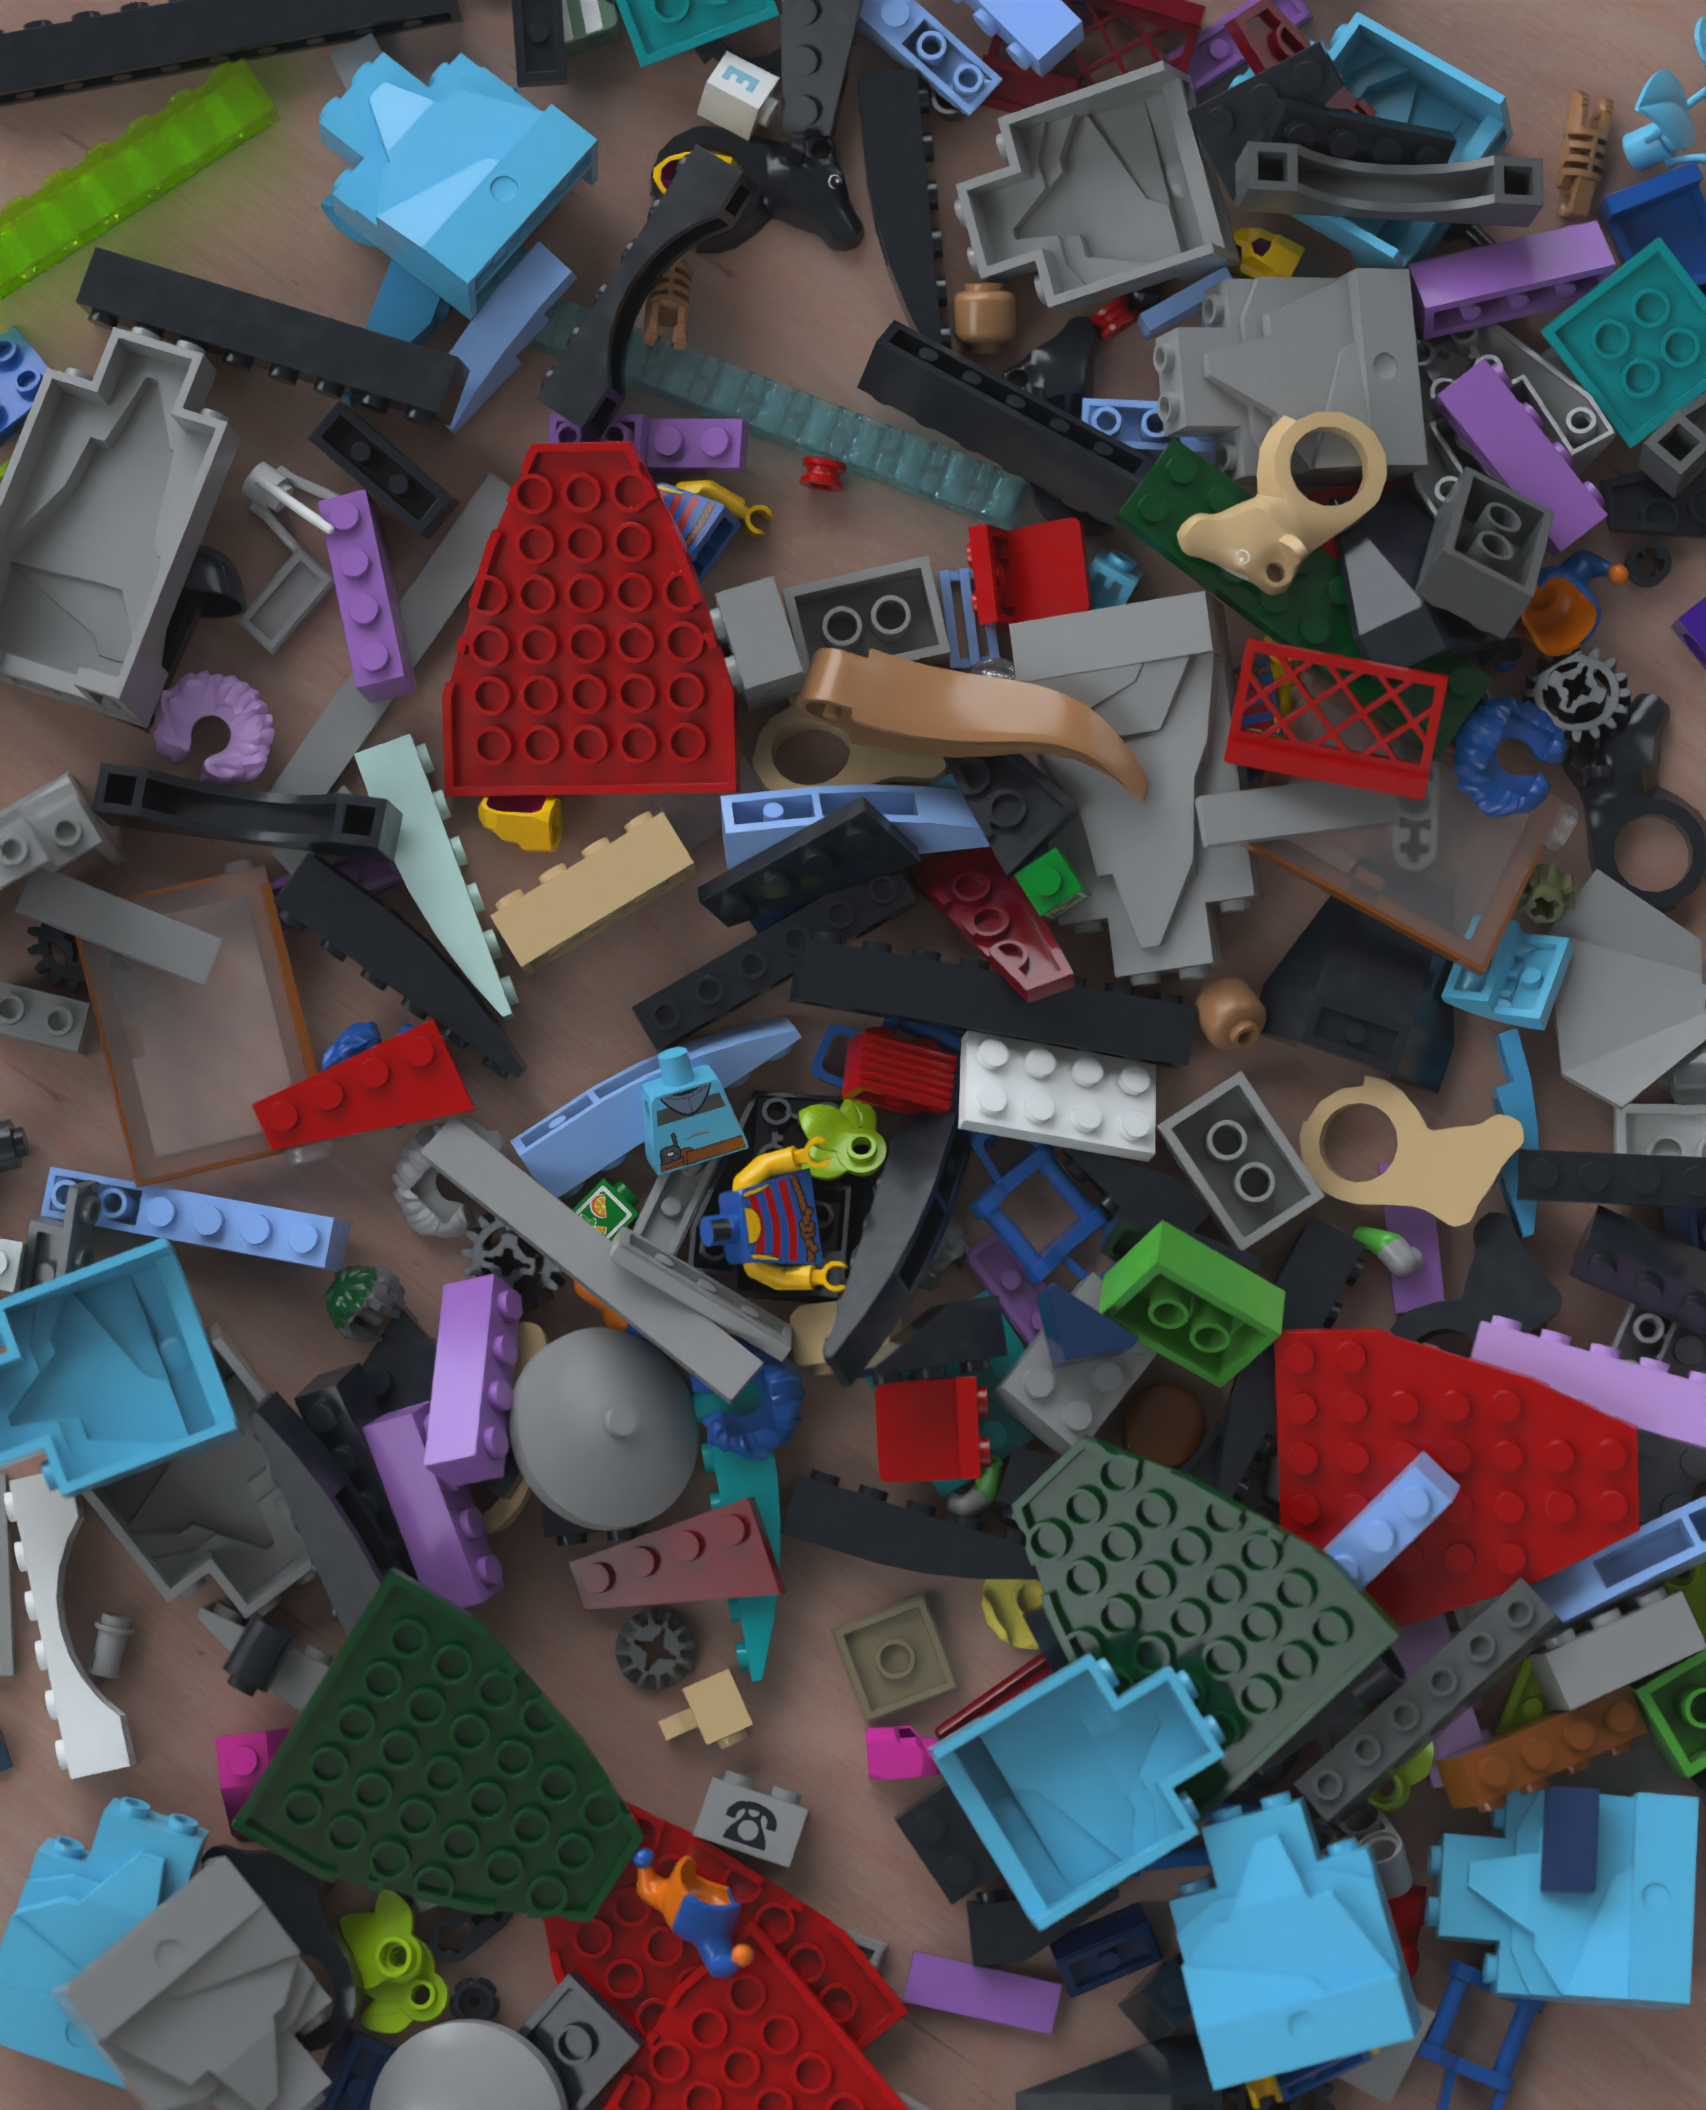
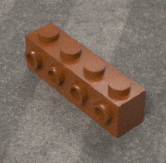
M1625 1685L1573 1710H1551L1435 1761L1452 1808L1477 1806L1479 1813H1484L1507 1804L1508 1801L1505 1795L1520 1789L1521 1794L1524 1795L1550 1785L1547 1776L1562 1771L1563 1776H1569L1590 1768L1592 1764L1589 1758L1603 1752L1605 1758H1609L1634 1748L1631 1740L1648 1733L1631 1686Z

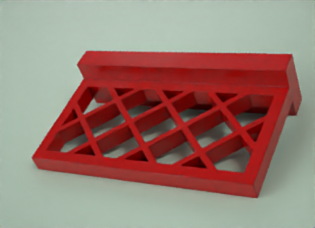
M1247 638L1223 762L1424 800L1448 676ZM1255 652L1276 656L1287 673L1263 688L1252 672ZM1288 659L1303 662L1293 668ZM1312 664L1325 665L1337 682L1313 697L1298 674ZM1337 668L1353 672L1343 678ZM1363 673L1377 675L1387 692L1363 707L1348 683ZM1388 678L1403 680V682L1393 687ZM1292 679L1307 702L1283 717L1268 694ZM1250 681L1257 693L1246 699ZM1413 683L1435 686L1432 705L1416 716L1412 715L1398 694ZM1342 688L1357 712L1338 725L1333 726L1318 703ZM1261 698L1278 721L1263 732L1241 728L1244 710ZM1393 698L1408 721L1383 736L1368 713ZM1311 708L1327 729V732L1312 742L1300 740L1288 724ZM1430 716L1427 732L1425 733L1419 722ZM1360 718H1363L1378 740L1363 751L1349 749L1338 734ZM1412 727L1424 744L1421 762L1398 758L1389 742ZM1282 728L1288 737L1274 735L1273 733ZM1332 737L1338 747L1322 743ZM1383 747L1388 756L1373 754V752Z

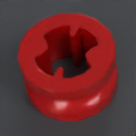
M1122 295L1111 301L1090 319L1093 325L1102 327L1101 337L1104 341L1117 336L1138 320L1140 315L1138 311H1132L1128 308L1130 300L1127 295Z
M805 457L803 459V466L806 467L807 472L805 475L800 476L799 484L826 492L843 491V483L839 480L841 474L846 473L847 465L836 460L821 457Z

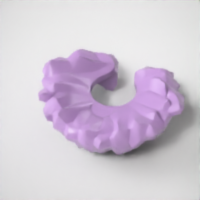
M208 670L196 675L189 672L182 676L170 690H162L154 710L156 730L153 732L156 742L155 749L159 754L169 757L173 764L184 762L191 754V734L196 722L206 716H217L228 724L231 733L230 741L222 752L205 760L201 769L200 782L236 788L242 783L255 780L264 770L265 764L268 762L267 756L270 754L269 747L275 737V730L270 727L273 722L272 714H267L268 705L260 700L259 691L250 688L248 683L239 681L235 675L224 676L221 673L210 675Z

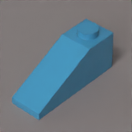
M391 259L365 329L422 346L434 335L438 321L446 324L453 307ZM344 393L341 398L342 402L352 409L359 404L360 399Z

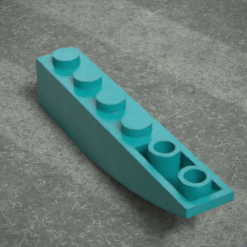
M753 1381L750 1382L731 1405L716 1393L707 1395L702 1393L692 1394L698 1424L703 1423L708 1413L716 1410H722V1412H728L737 1416L748 1415L758 1407L760 1401L759 1389ZM709 1443L701 1444L706 1474L716 1472L719 1492L710 1493L712 1510L748 1497H755L780 1571L781 1513L774 1449L769 1451L766 1459L756 1460L745 1459L732 1451L724 1453L717 1446H711ZM777 1595L728 1598L731 1622L742 1623L745 1640L744 1642L735 1643L740 1673L750 1672L752 1682L763 1679L774 1626Z

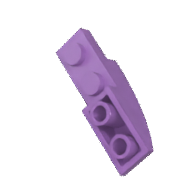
M550 414L548 443L634 441L650 474L706 476V472H746L749 423L744 419H649L643 414H616L599 440L560 414Z

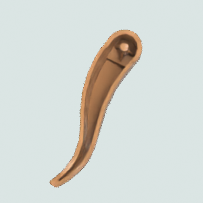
M820 648L812 657L796 701V706L805 715L822 723L850 731V742L877 750L914 756L954 758L1043 753L1078 760L1109 776L1124 788L1137 803H1144L1149 786V781L1132 751L1101 716L1085 704L1064 693L1036 684L933 667L870 648L868 658L841 649Z

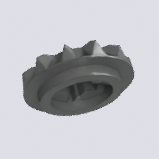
M651 1609L634 1615L624 1624L617 1637L615 1656L623 1675L640 1688L663 1690L678 1684L687 1676L695 1660L696 1644L691 1629L683 1619L666 1610ZM661 1629H665L663 1647L669 1650L670 1654L677 1656L676 1660L658 1658L655 1665H651L649 1671L645 1670L648 1663L646 1661L647 1652L642 1650L641 1646L635 1644V1640L652 1642L656 1635L659 1636Z

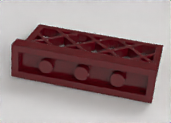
M1063 0L1067 6L1078 3L1087 7L1095 23L1083 29L1084 37L1099 29L1111 52L1110 55L1085 68L1078 52L1074 48L1071 53L1081 71L1071 76L1080 79L1084 77L1089 86L1094 85L1089 74L1115 60L1122 75L1128 72L1120 57L1144 43L1147 45L1156 63L1160 62L1161 59L1150 40L1168 30L1187 36L1182 55L1168 62L1173 67L1179 64L1178 69L1187 74L1206 16V6L1186 0ZM1094 9L1111 14L1100 20ZM1120 17L1132 19L1142 37L1116 51L1103 26ZM1141 22L1159 28L1147 34ZM997 33L992 38L988 54L998 57L1004 40ZM1078 85L1077 90L1083 89L1085 87Z

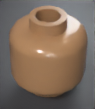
M1004 282L965 283V291H961L953 297V334L955 339L961 343L971 344V353H1000V343L1009 342L1017 336L1016 295L1009 290H1004Z
M1235 977L1215 978L1207 982L1198 992L1194 1004L1197 1007L1195 1022L1213 1046L1223 1051L1239 1050L1253 1045L1263 1031L1267 1020L1264 1005L1244 980Z

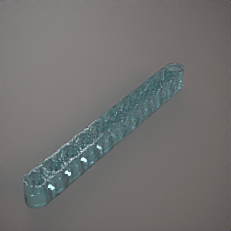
M559 297L544 313L550 321L527 346L561 359L568 348L567 343L571 333L578 325L584 323L591 309ZM633 326L627 346L624 373L625 384L715 419H744L749 423V432L813 457L842 462L847 465L846 469L989 525L1004 530L1016 528L1033 485L1027 479L1010 474L1001 467L690 347H687L685 350L673 349V342L664 337L658 336L654 346L643 345V329Z

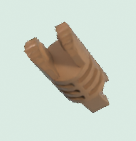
M1575 89L1570 95L1564 130V142L1562 143L1559 159L1560 169L1557 171L1556 188L1560 189L1557 216L1572 221L1586 218L1592 198L1598 195L1601 182L1600 174L1603 171L1606 153L1605 145L1608 141L1614 100L1605 97L1598 99L1595 107H1593L1590 126L1586 128L1588 106L1590 105L1589 95L1587 92Z
M683 256L663 274L647 296L643 345L654 346L655 341L658 339L659 326L674 327L672 333L673 349L685 350L687 348L693 265L683 264Z

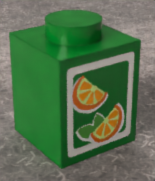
M1057 847L1014 874L1039 916L1050 922L1092 895L1068 855Z
M603 1178L572 1211L612 1242L621 1227L630 1228L638 1220L640 1214L634 1207L640 1200L620 1180L611 1186Z

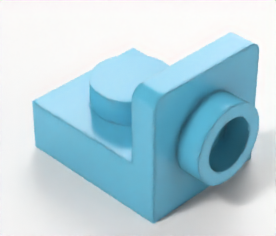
M1103 548L1095 556L1089 567L1093 601L1092 610L1125 605L1144 574L1142 570L1136 567L1137 562L1131 556L1117 549H1111L1109 552Z

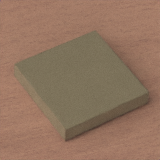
M925 1594L830 1629L866 1724L960 1689Z

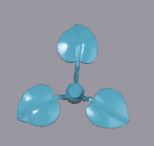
M1703 16L1697 20L1694 37L1699 56L1706 67V16ZM1661 69L1648 79L1634 110L1649 118L1653 123L1623 136V149L1626 158L1636 171H1642L1664 161L1668 169L1678 164H1688L1693 161L1706 164V153L1677 155V149L1685 151L1691 148L1695 142V127L1688 110L1706 98V86L1687 99L1682 85L1670 70Z

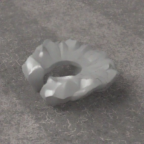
M447 1117L445 1123H435L432 1126L421 1127L418 1134L410 1137L409 1143L400 1148L401 1158L395 1163L397 1172L392 1175L393 1183L397 1186L393 1191L394 1198L401 1205L402 1214L406 1216V1222L410 1228L422 1236H438L444 1239L459 1237L465 1234L470 1227L476 1225V1219L473 1217L472 1210L468 1205L447 1200L440 1194L437 1188L439 1172L423 1160L420 1155V1151L446 1124L450 1117ZM466 1117L459 1120L508 1159V1148L500 1132L497 1130L488 1131L474 1120Z

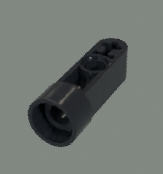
M1391 1646L1385 1649L1247 1778L1248 1781L1251 1782L1272 1769L1363 1704L1368 1708H1373L1404 1685L1408 1677L1401 1661Z

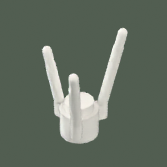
M261 462L246 478L241 493L252 501L249 509L267 523L293 554L300 546L272 514L271 509L279 512L287 506L325 533L332 534L334 532L333 525L292 497L294 488L290 485L322 499L340 496L341 494L301 478L282 465L274 469L268 463Z

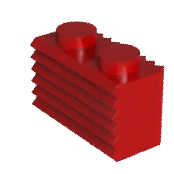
M878 1026L868 1027L848 1041L841 1095L843 1099H851L853 1102L878 1106L880 1109H888L889 1111L906 1114L945 1113L949 1111L951 1107L950 1100L953 1095L951 1091L954 1086L955 1061L957 1059L955 1053L941 1050V1044L931 1039L918 1038L911 1042L895 1038V1031Z

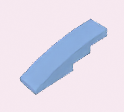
M540 241L534 245L503 280L449 352L450 355L459 357L470 370L451 426L445 425L454 435L522 364L516 356L550 321L544 313L577 279L576 275Z

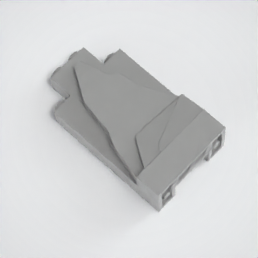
M113 327L94 377L70 367L66 368L65 373L50 368L46 369L0 484V682L148 728L169 674L162 666L166 630L241 439L230 426L228 417L217 411L203 408L217 374V370L205 356L206 351L183 340H178L176 345L160 341L161 338L157 334L140 327H133L131 332Z
M1206 591L1009 624L1016 681L1036 684L1064 693L1091 708L1121 737L1132 751L1149 781L1144 803H1137L1124 788L1109 776L1078 760L1036 753L1038 770L1074 801L1080 811L1048 843L1049 851L1055 847L1064 851L1092 893L1091 896L1058 917L1059 926L1068 929L1074 928L1075 936H1083L1104 932V924L1108 923L1115 977L1130 980L1131 987L1157 985L1161 983L1160 975L1178 972L1180 980L1199 979L1210 976L1209 968L1223 966L1215 906H1220L1221 913H1234L1250 910V901L1264 899L1258 855L1241 845L1204 849L1195 805V799L1199 796L1249 790L1246 766L1223 762L1236 698L1224 604Z

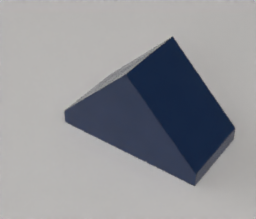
M1054 1282L1043 1289L1036 1299L1053 1369L1121 1355L1134 1347L1138 1340V1337Z

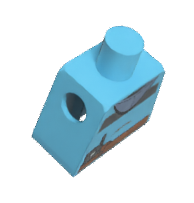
M674 1047L659 1053L657 1057L662 1077L641 1085L645 1153L647 1161L655 1173L659 1176L749 1148L746 1137L725 1091L710 1066L700 1065L692 1068L687 1049L684 1047Z

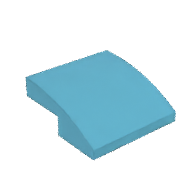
M1479 916L1471 917L1463 939L1470 940L1480 919ZM1509 920L1485 973L1478 976L1454 963L1441 997L1447 1004L1484 1018L1525 1028L1545 1030L1574 951L1571 940L1567 937L1523 933L1518 921Z

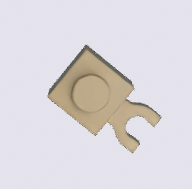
M730 1667L684 1687L682 1690L690 1707L658 1722L666 1741L699 1726L706 1745L717 1741L720 1749L748 1738L745 1728L754 1724Z

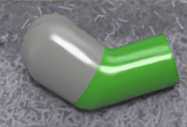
M1365 1225L1359 1226L1354 1231L1353 1238L1365 1244L1363 1251L1374 1253L1392 1274L1399 1277H1408L1421 1271L1424 1263L1422 1253L1419 1249L1410 1247L1407 1241L1399 1234Z
M990 1455V1468H981V1478L976 1479L975 1486L968 1492L956 1489L949 1494L946 1500V1509L949 1514L954 1516L959 1514L976 1519L996 1502L1003 1468V1460L1000 1457Z

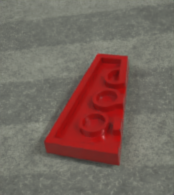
M434 1019L251 1104L270 1147L274 1151L477 1111L439 1026Z

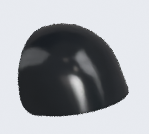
M200 544L184 583L186 589L198 591L208 597L200 618H228L242 614L246 611L247 605L238 570L232 561L221 551Z

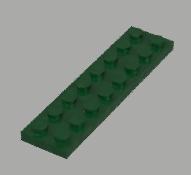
M1174 437L1116 514L1114 520L1278 644L1362 659L1353 638L1339 561L1320 547L1301 563L1287 591L1276 595H1269L1255 584L1231 574L1220 566L1201 558L1188 556L1182 551L1178 543L1177 533L1181 525L1189 517L1199 513H1220L1254 497ZM1461 654L1435 658L1420 670L1448 676L1432 755L1433 761L1442 754L1494 680ZM1319 664L1309 666L1332 685L1337 682L1327 666ZM1337 668L1343 678L1353 672ZM1363 673L1348 683L1363 707L1387 692L1382 683L1374 684L1370 674ZM1403 680L1391 681V684L1395 687L1403 682ZM1413 683L1398 694L1412 715L1416 716L1432 705L1435 686ZM1393 698L1370 712L1392 730L1408 721ZM1430 716L1419 722L1425 733L1427 732ZM1412 727L1400 735L1423 752L1424 744Z

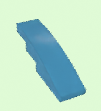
M1516 1028L1500 1033L1492 1038L1507 1084L1496 1087L1489 1093L1497 1115L1511 1116L1521 1123L1524 1132V1142L1521 1149L1539 1150L1538 1124L1532 1082L1519 1032ZM1518 1150L1505 1164L1498 1182L1510 1218L1514 1223L1517 1235L1521 1239L1534 1234L1537 1201H1517Z

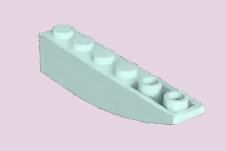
M411 734L355 753L354 756L369 797L388 799L403 814L394 861L409 893L436 937L472 985L505 1021L514 1019L515 1016L511 1006L520 1002L510 975L500 978L494 960L503 956L493 929L483 931L477 913L486 909L477 884L474 882L466 885L460 867L469 864L461 840L459 836L449 838L443 820L451 818L452 815L442 789L433 792L426 775L435 771L426 744L423 743L416 746Z

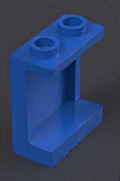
M1696 161L1606 196L1600 204L1598 211L1621 265L1656 238L1661 237L1706 297V202L1699 188L1704 178Z

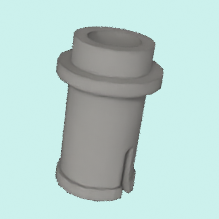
M103 1612L101 1621H95L94 1626L99 1630L91 1663L88 1666V1672L106 1678H120V1668L128 1636H133L135 1629L131 1628L132 1618L121 1614Z

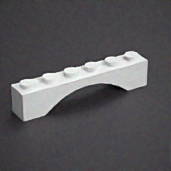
M43 1473L9 1481L11 1492L4 1493L5 1508L9 1521L11 1523L17 1521L21 1541L14 1543L15 1556L20 1572L27 1571L31 1591L25 1592V1604L30 1621L38 1620L42 1640L35 1641V1652L40 1670H48L52 1690L45 1691V1700L51 1721L57 1719L59 1721L62 1739L55 1742L59 1766L61 1770L68 1769L70 1779L135 1765L137 1762L127 1714L107 1699L88 1676L75 1652L66 1622L64 1603L66 1567L74 1539L86 1518L81 1494L66 1499L61 1496L59 1489L51 1492Z

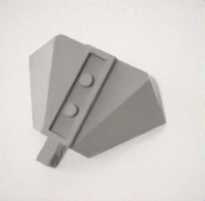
M1596 869L1576 894L1575 909L1565 908L1561 916V922L1555 921L1547 931L1549 936L1570 938L1574 948L1552 1008L1554 1029L1557 1032L1561 1076L1571 1084L1622 1110L1706 1042V984H1703L1702 946L1701 939Z

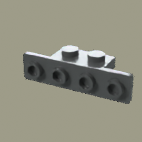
M87 1180L69 1187L63 1222L41 1216L30 1219L19 1292L93 1264L94 1248L91 1246L93 1226L99 1219L102 1206L101 1199L98 1197L99 1182Z

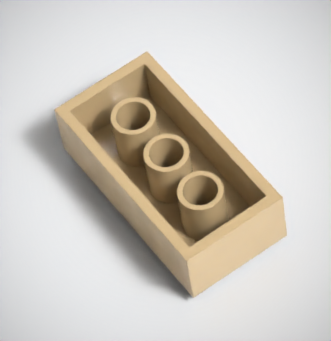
M650 811L637 816L624 826L627 832L611 843L607 837L594 842L581 852L584 859L568 869L564 863H561L549 869L538 878L541 883L540 886L525 895L521 889L515 890L495 903L498 911L490 915L526 977L697 875L692 858L664 812L654 817Z

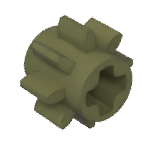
M1554 862L1551 864H1538L1534 867L1517 903L1518 914L1527 912L1528 916L1534 920V924L1537 925L1554 921L1559 923L1561 922L1564 908L1575 909L1573 874L1563 875Z

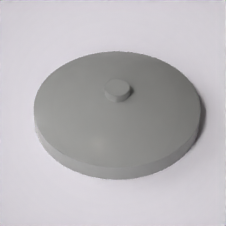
M602 1327L587 1328L566 1334L547 1344L530 1359L522 1370L513 1390V1405L509 1411V1432L516 1462L532 1491L548 1508L562 1518L579 1526L594 1530L611 1531L626 1529L651 1520L663 1513L678 1499L692 1475L698 1452V1423L694 1404L682 1377L675 1367L658 1349L645 1340L625 1331Z
M457 2019L442 2022L423 2030L407 2040L392 2054L378 2076L371 2098L370 2110H568V2104L561 2082L552 2065L529 2040L514 2030L491 2021Z

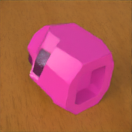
M911 1725L865 1728L869 1780L942 1775L927 1748L937 1743L935 1738L918 1735Z

